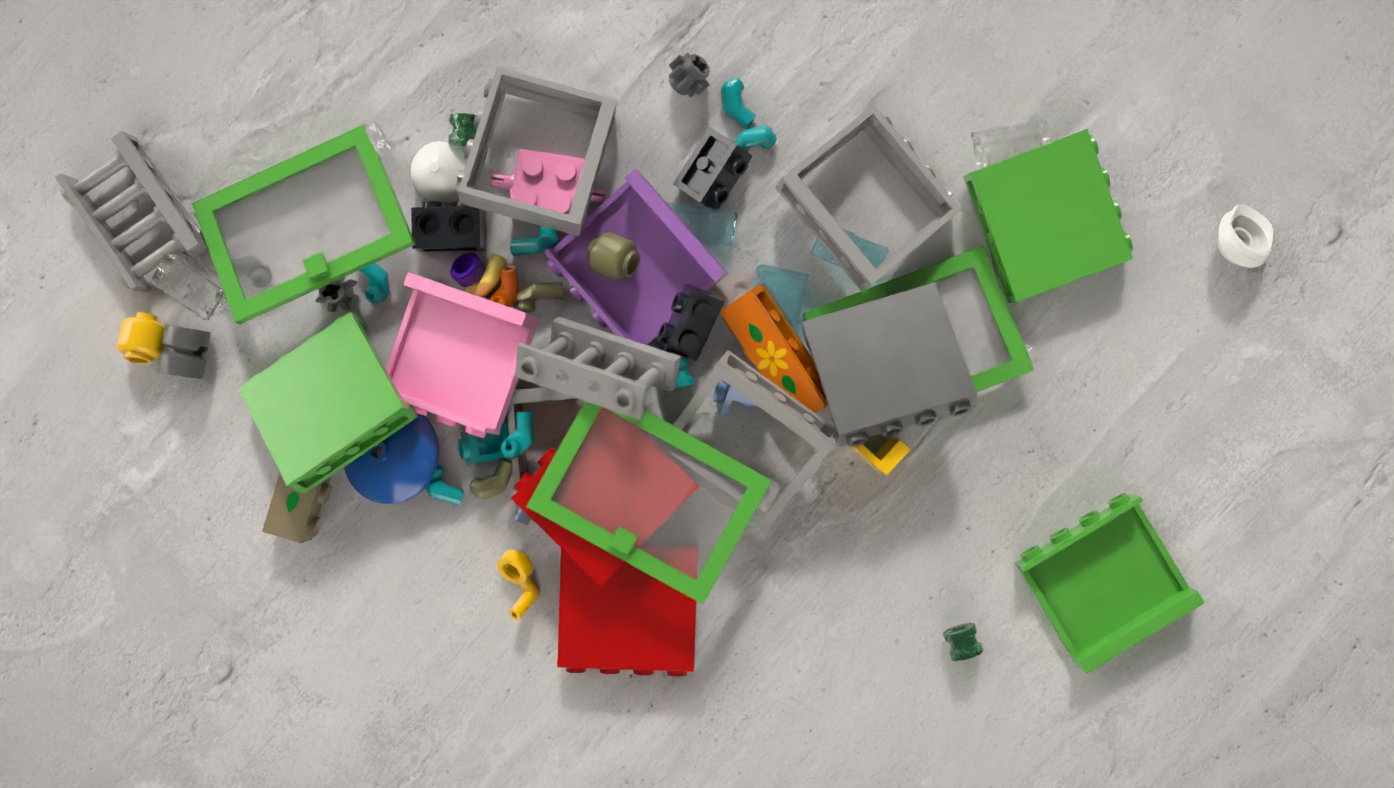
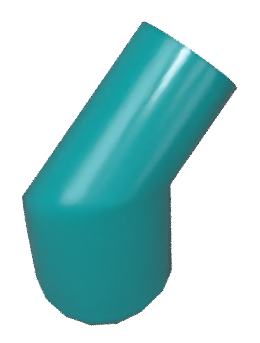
M376 263L359 270L368 278V287L365 292L366 299L374 304L385 301L389 295V276L386 270Z
M516 412L517 430L502 442L501 452L503 455L514 459L521 456L534 443V412Z
M438 464L433 478L425 489L430 497L459 506L464 490L445 485L441 477L442 467Z

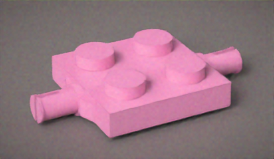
M519 149L516 168L512 176L492 173L490 187L509 189L511 199L569 215L585 159ZM594 189L590 202L602 204L605 198V190Z

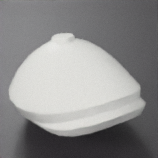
M440 141L429 143L420 149L411 165V179L417 191L432 201L455 204L456 201H460L458 191L454 189L457 183L458 171H464L467 159H464V152L455 145Z
M1236 205L1232 211L1223 216L1217 234V245L1220 253L1226 260L1237 266L1258 267L1267 260L1271 252L1273 228L1271 223L1262 214L1247 205Z

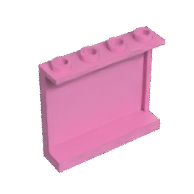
M408 272L403 285L414 289L386 366V370L404 401L414 408L417 414L426 416L429 411L437 414L435 420L453 427L456 426L457 422L466 425L465 432L477 437L485 438L486 433L499 435L519 379L515 377L517 345L520 343L531 345L540 318Z

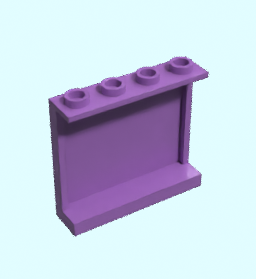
M634 169L625 177L627 181L585 219L581 236L568 234L553 249H546L544 253L550 259L547 264L557 276L561 277L564 275L572 284L569 287L572 294L580 302L583 303L586 300L594 309L591 313L592 316L603 328L609 326L617 336L649 345L657 338L661 325L664 322L668 323L673 312L671 311L672 301L677 292L683 291L686 283L708 292L729 273L638 170ZM605 232H613L632 240L640 254V263L634 275L616 282L596 274L590 267L587 255L591 241L595 238L598 239Z

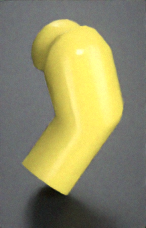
M492 254L481 280L466 287L465 291L478 297L486 298L499 282L501 277L500 268L506 265L507 260L500 255Z

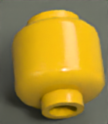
M138 312L135 317L126 318L122 321L116 348L124 355L123 358L129 362L152 364L153 360L159 359L160 353L164 351L165 345L162 344L165 326L157 321V316Z

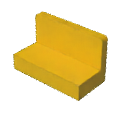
M889 438L875 455L863 444L850 446L873 468L885 475H888L910 450L901 440Z

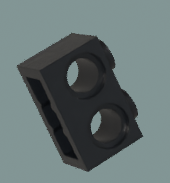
M426 201L421 203L422 207L411 208L412 236L416 244L412 246V249L418 252L486 251L485 210L463 205L460 201H456L455 206L442 207V202ZM467 217L472 218L474 223L472 230L469 233L461 234L459 231L461 220ZM437 218L440 224L438 231L428 235L425 230L427 222Z

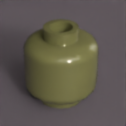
M605 232L598 239H593L587 250L591 269L596 274L616 282L633 276L640 263V254L637 251L636 244L632 240L613 232Z

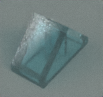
M760 264L755 268L757 276L764 283L791 326L795 325L799 321L809 274Z

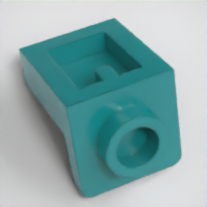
M503 423L499 435L486 433L485 438L471 435L465 431L460 432L461 439H458V451L460 457L465 459L466 465L506 457L501 452V444L509 436L507 423Z

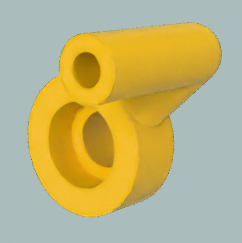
M507 550L498 560L497 568L505 579L514 584H519L524 591L523 595L509 611V615L514 620H520L539 596V589L530 577L533 572V566L529 556L519 550Z

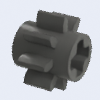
M686 53L684 56L678 55L669 64L673 70L669 74V83L678 94H688L689 97H692L695 93L699 95L710 85L706 80L709 76L710 68L701 56Z
M345 277L321 287L319 288L320 296L315 301L321 304L328 302L327 311L335 313L338 305L343 310L348 311L350 310L348 303L352 298L359 299V296L354 294L353 286L357 284V281L352 279L344 281ZM335 285L341 286V289L337 291L338 298L332 297V294L335 293Z

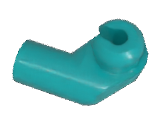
M735 77L730 78L723 83L721 88L722 109L728 116L747 129L754 121L756 115L742 105L741 93L744 89L743 82Z
M760 125L744 129L734 143L747 152L751 147L761 145L762 148L770 149L775 145L777 137L770 127Z
M540 226V237L511 240V254L513 256L538 254L555 246L559 241L557 230Z

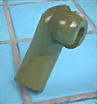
M539 282L532 284L517 294V309L524 313H532L536 309L535 301L563 299V283Z
M500 459L493 476L484 479L474 478L469 486L471 493L478 499H488L503 493L513 473L512 462Z

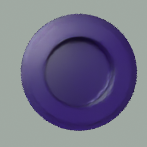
M465 253L453 262L450 275L460 286L469 287L481 279L485 272V263L475 253Z

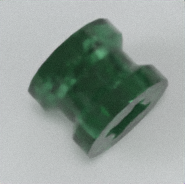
M454 113L449 115V123L452 125V133L448 135L449 144L466 147L469 139L474 140L477 129L474 128L475 114Z
M974 623L957 625L943 632L944 640L951 647L949 655L952 661L967 660L983 653L982 643L978 642L975 636L977 628Z

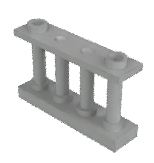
M121 131L111 138L118 149L115 151V157L80 181L61 173L55 178L62 187L60 189L62 197L70 205L75 206L118 269L117 277L120 282L128 289L148 292L152 288L144 278V275L181 250L202 255L209 249L202 232L138 138ZM124 167L131 168L137 177L134 179L135 184L97 209L87 193ZM144 194L150 196L156 204L153 207L154 211L116 237L106 220ZM162 222L168 223L175 232L172 235L173 239L135 265L125 248Z
M558 317L552 321L550 345L543 350L523 343L517 345L515 377L641 420L644 417L647 390L651 386L669 392L676 388L681 356Z

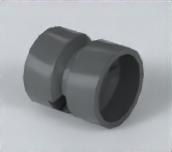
M165 324L162 344L166 346V351L160 353L157 372L203 379L206 360L201 355L203 352L208 351L211 332Z

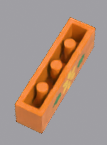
M764 283L751 289L720 311L724 317L726 327L735 334L743 346L745 356L754 363L763 376L814 413L828 405L812 356Z

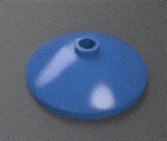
M417 414L418 417L344 467L349 482L359 494L373 502L397 504L412 499L426 488L437 469L439 442L435 429L424 415ZM382 446L383 454L378 457L377 449Z

